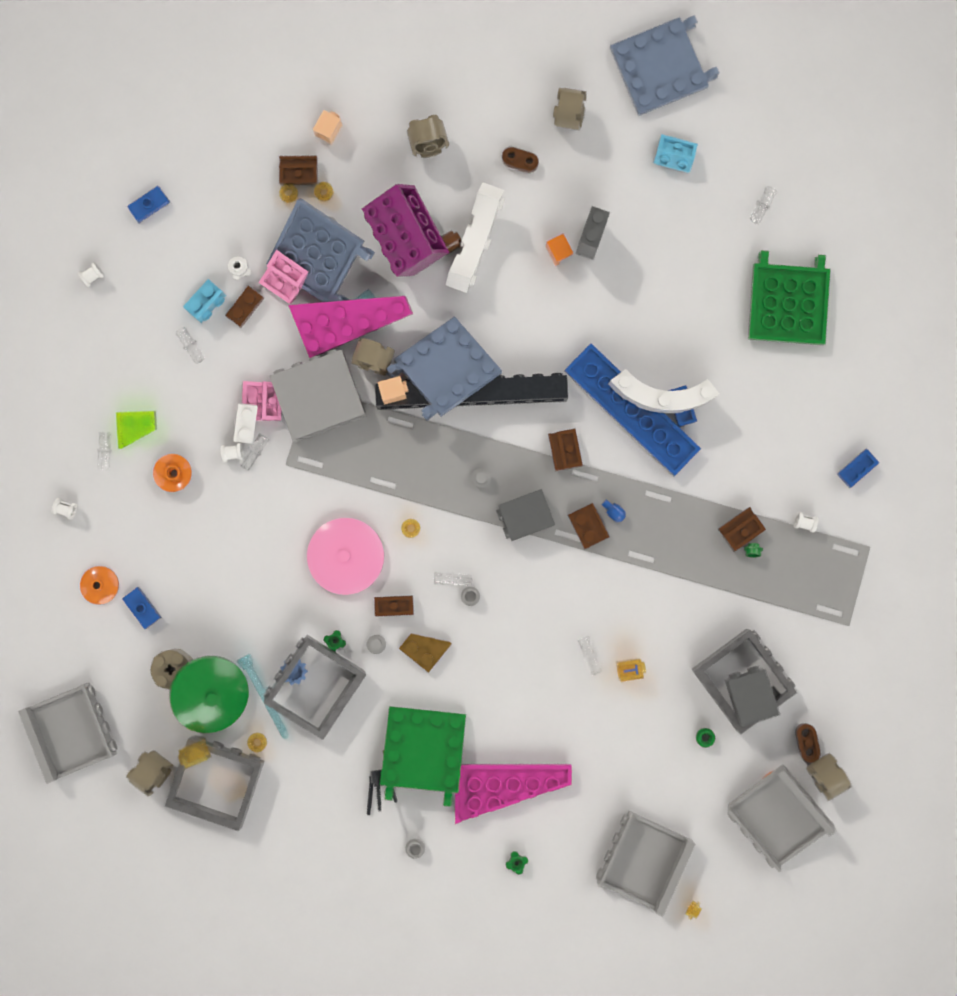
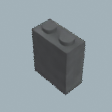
M594 206L591 207L578 244L577 255L594 260L610 212Z
M542 489L499 504V509L496 510L499 520H503L506 527L503 528L506 539L510 538L511 542L555 525Z
M759 666L748 668V672L740 674V672L729 674V678L724 679L738 724L742 727L780 715L766 669L759 668Z

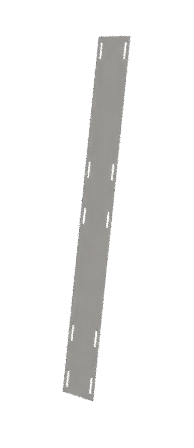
M364 402L361 403L367 417L296 443L293 441L286 462L288 466L504 528L506 527L503 520H499L496 512L499 509L498 505L542 489L555 525L530 534L532 536L847 626L851 622L870 551L869 546L816 531L812 533L800 527L796 529L792 524L756 514L766 530L733 552L723 538V535L718 531V528L743 510L585 465L573 469L599 476L597 482L572 475L573 469L555 472L553 457L550 455L392 410H377L376 406ZM392 417L413 423V429L387 422L388 418ZM298 456L324 463L323 467L319 468L298 462ZM481 468L489 471L491 475V482L483 488L475 486L472 481L473 473ZM374 477L397 485L395 489L371 483L370 479ZM646 490L672 497L671 503L645 496ZM606 499L612 504L620 505L625 510L626 517L622 522H615L606 513L607 509L601 505ZM593 503L610 537L584 549L581 542L557 536L555 532L560 530L577 535L567 515ZM749 543H758L763 548V551L761 552V557L750 558L746 556L744 548ZM834 544L858 550L859 554L855 556L832 548ZM629 551L654 557V563L628 556ZM817 604L843 611L842 617L816 610Z

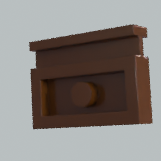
M279 156L280 185H318L317 156Z
M575 428L548 433L555 472L583 467Z
M593 503L567 515L584 549L610 537Z
M748 507L718 528V531L723 535V538L733 552L766 530L756 514L751 510V507Z

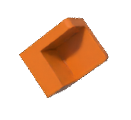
M564 233L546 242L545 247L555 266L559 265L561 260L573 255V251Z

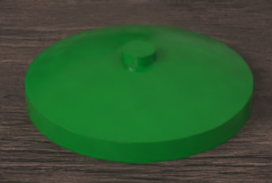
M203 656L188 662L177 672L169 690V703L176 719L187 729L198 733H214L231 726L244 712L249 697V687L243 672L235 663L220 656Z

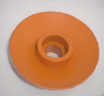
M167 454L156 462L153 469V477L155 483L162 490L178 492L189 484L192 477V469L184 457L178 454ZM173 470L177 471V476L175 477L171 475Z
M104 566L90 568L84 573L80 581V590L83 597L93 604L110 602L116 596L119 589V581L116 574ZM96 582L100 583L99 589H96L94 586Z

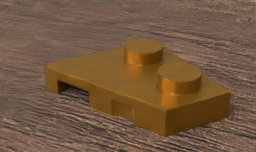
M411 633L399 649L429 673L452 643Z

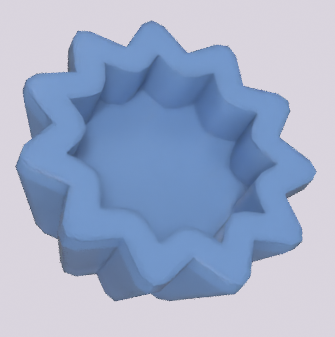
M300 659L285 682H289L292 686L294 683L300 684L301 680H305L304 674L308 672L305 669L306 663H301ZM284 661V666H281V667H280V669H281L282 671H283V669L285 668V666L287 665V664H285V661Z

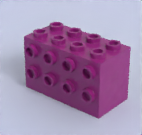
M395 184L361 208L366 222L370 224L373 230L374 238L380 243L381 251L390 263L391 271L397 277L415 276L449 253L415 185Z

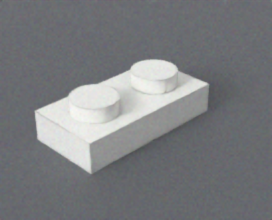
M237 404L233 442L253 444L257 405Z

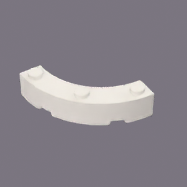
M484 182L482 183L471 213L473 215L470 224H468L461 242V249L459 254H456L449 270L446 286L465 293L468 292L470 286L474 287L477 279L475 273L484 250H488L492 239H489L498 209L502 210L505 199L502 198L503 189Z
M627 369L623 370L608 383L623 399L628 400L639 408L658 413L688 411L708 403L719 395V392L708 379L689 389L665 391L640 382Z

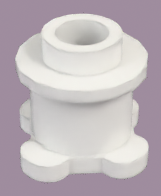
M237 256L229 261L228 269L233 274L235 280H240L241 277L251 274V270L247 267L246 259Z

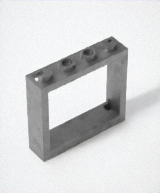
M750 629L742 631L691 669L735 730L740 734L756 723L744 727L740 726L735 712L704 671L744 641L750 640L786 689L784 693L775 699L778 707L797 693L794 689L796 686L789 677L786 678L782 673L784 671L783 667L779 662H774L770 657L773 655L767 646H762L759 642L761 640L760 636L755 630L751 631Z
M307 634L305 638L302 637L297 642L295 653H290L285 661L287 665L283 671L279 670L275 675L273 686L267 687L263 694L265 697L264 704L323 740L365 678L366 672ZM309 645L354 673L318 728L273 700Z
M195 735L188 738L165 807L239 831L243 827L265 761L261 760V757L256 756V754L250 753V755L242 753L241 749L231 747V749L226 748L221 742L213 741L211 743L205 741L206 738L203 736ZM193 747L254 767L237 817L176 797Z

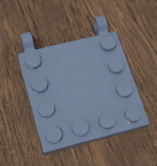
M695 15L683 22L678 17L610 45V50L638 116L706 89L709 86L708 81L718 78L717 75L720 73L717 67H713L705 73L703 72L686 31L695 28V24L698 23Z
M300 198L297 200L266 264L269 263L275 251L278 250L309 271L301 288L322 302L345 301L349 299L337 293L357 255L363 260L368 261L372 259L375 252L362 246L365 242L363 239Z
M455 316L394 358L396 364L386 368L390 378L397 377L403 372L429 402L430 405L421 410L422 416L426 421L437 413L442 417L502 374L500 367Z

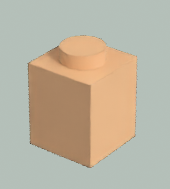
M323 110L313 128L315 136L332 145L342 127L340 116L333 111L327 112Z
M400 376L378 382L384 405L406 399L405 393L409 391L406 381H401Z

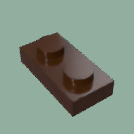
M247 286L225 316L242 328L264 300V297L250 286Z
M413 595L374 597L375 617L414 615Z

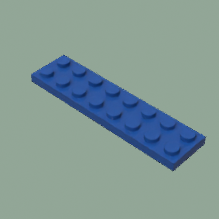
M592 343L564 370L568 376L673 476H676L701 450L665 413L639 408L618 395L608 383L620 374L621 371Z

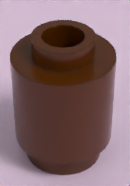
M451 230L441 236L449 251L448 254L461 247L460 243L462 240L457 232L453 233Z

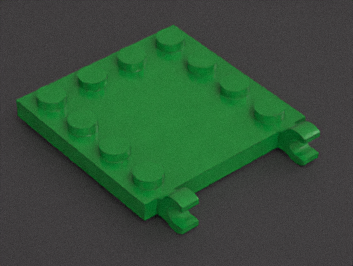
M761 250V253L758 254V263L753 264L748 340L825 345L831 270L825 268L826 255L815 257V268L768 264L769 251Z
M389 706L380 781L381 786H386L384 800L392 801L394 787L444 792L443 806L451 807L452 793H458L466 714Z

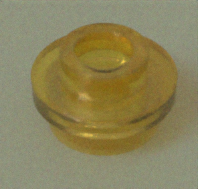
M320 182L315 186L314 194L318 200L328 201L333 196V188L327 182ZM322 190H327L325 195L321 194Z
M285 184L280 188L279 196L285 203H292L298 198V190L292 184ZM287 190L292 191L291 195L289 196L285 195V192Z
M407 519L401 526L402 533L408 538H414L420 533V524L415 519ZM409 525L415 527L413 532L407 530Z
M253 733L249 736L247 745L251 751L261 752L267 745V739L262 733ZM255 739H259L261 741V744L259 746L255 745Z
M691 902L685 913L689 916L688 919L691 920L693 917L697 919L702 910L699 907L700 902Z

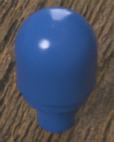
M607 499L601 504L607 509L606 513L613 521L622 522L625 519L626 512L620 505L612 504Z

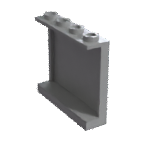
M331 350L327 352L328 355L323 357L319 355L309 359V362H298L291 365L292 368L278 369L273 372V375H270L291 438L295 443L367 417L342 350Z
M90 683L82 684L79 687L18 711L46 784L117 754V744L110 736V726L108 722L104 721L102 716L103 708L97 703L95 688Z
M784 764L728 804L727 814L734 823L737 822L740 825L743 835L746 838H751L755 849L759 853L762 852L766 856L765 859L771 868L775 867L778 872L781 871V865L826 833L831 836L836 832L833 822Z
M628 811L627 815L624 814L621 819L620 825L622 827L619 833L616 832L612 839L613 847L611 851L608 850L606 852L603 869L600 868L597 872L598 886L611 889L653 909L656 914L664 916L695 843L685 836Z

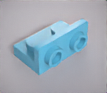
M661 134L653 163L689 173L695 159L698 144Z
M208 279L183 308L202 323L211 317L212 311L216 306L219 307L224 303L226 294Z

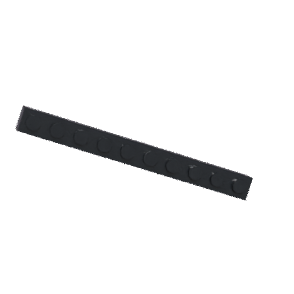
M538 373L533 374L532 377H524L523 374H517L511 378L499 375L457 406L567 402V375L552 373L551 376H543V374ZM402 379L401 381H406L409 391L405 393L406 399L384 405L378 383H375L377 410L424 408L430 404L410 380Z

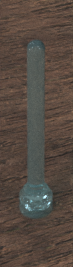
M249 653L236 662L239 667L246 670L264 703L265 697L263 694L266 690L252 666L253 658ZM264 704L281 737L287 739L289 733L279 714Z

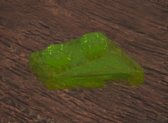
M156 411L116 412L118 449L125 448L156 431Z

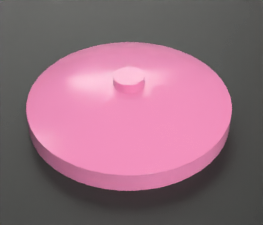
M339 518L327 522L313 535L307 551L308 567L313 578L324 589L336 594H354L371 586L380 575L384 564V548L378 534L369 525L352 518Z

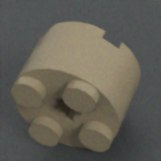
M559 88L557 94L559 102L558 106L554 107L553 117L555 118L554 125L580 130L586 108L583 101L587 100V91Z
M431 115L426 119H416L409 122L407 135L414 156L417 157V154H421V158L436 156L442 153V148L446 147L447 149L449 147L444 123L439 119L438 115Z
M359 338L351 364L358 366L362 370L369 371L370 369L378 375L386 376V373H388L386 368L391 365L395 350L388 346L384 349L381 343Z
M170 649L159 653L153 658L150 669L155 684L158 687L170 689L177 672L185 664L192 661V657L181 649ZM170 667H175L176 671H170Z
M155 750L149 753L146 751L142 753L138 758L139 763L137 766L132 768L126 775L129 783L147 797L154 793L152 789L162 786L172 771L169 767H173L171 762Z
M830 753L806 767L809 775L812 778L814 777L816 781L814 783L828 801L851 788L849 778L842 767L840 768L836 764L837 760Z

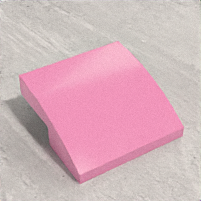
M276 250L267 264L268 268L259 283L289 304H292L309 271Z
M243 381L242 403L258 406L256 421H281L282 410L272 382Z

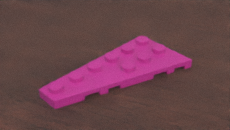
M406 296L288 305L309 358L321 355L413 315Z
M461 764L459 791L455 793V824L529 798L537 797L546 792H552L572 785V765Z

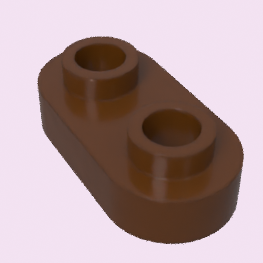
M508 147L502 153V162L509 168L525 173H533L538 168L539 160L534 153L515 147ZM512 153L515 157L509 158L508 155ZM531 159L533 163L527 164L526 160Z
M802 723L795 730L799 754L806 762L813 763L821 755L817 733L812 725ZM806 729L808 733L806 736H803L802 731ZM807 749L812 750L810 755L806 754Z

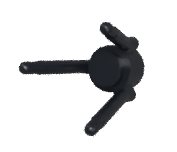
M382 769L370 771L367 802L368 816L371 813L373 786L376 787L378 811L382 810L380 789ZM393 790V800L397 803L396 793Z

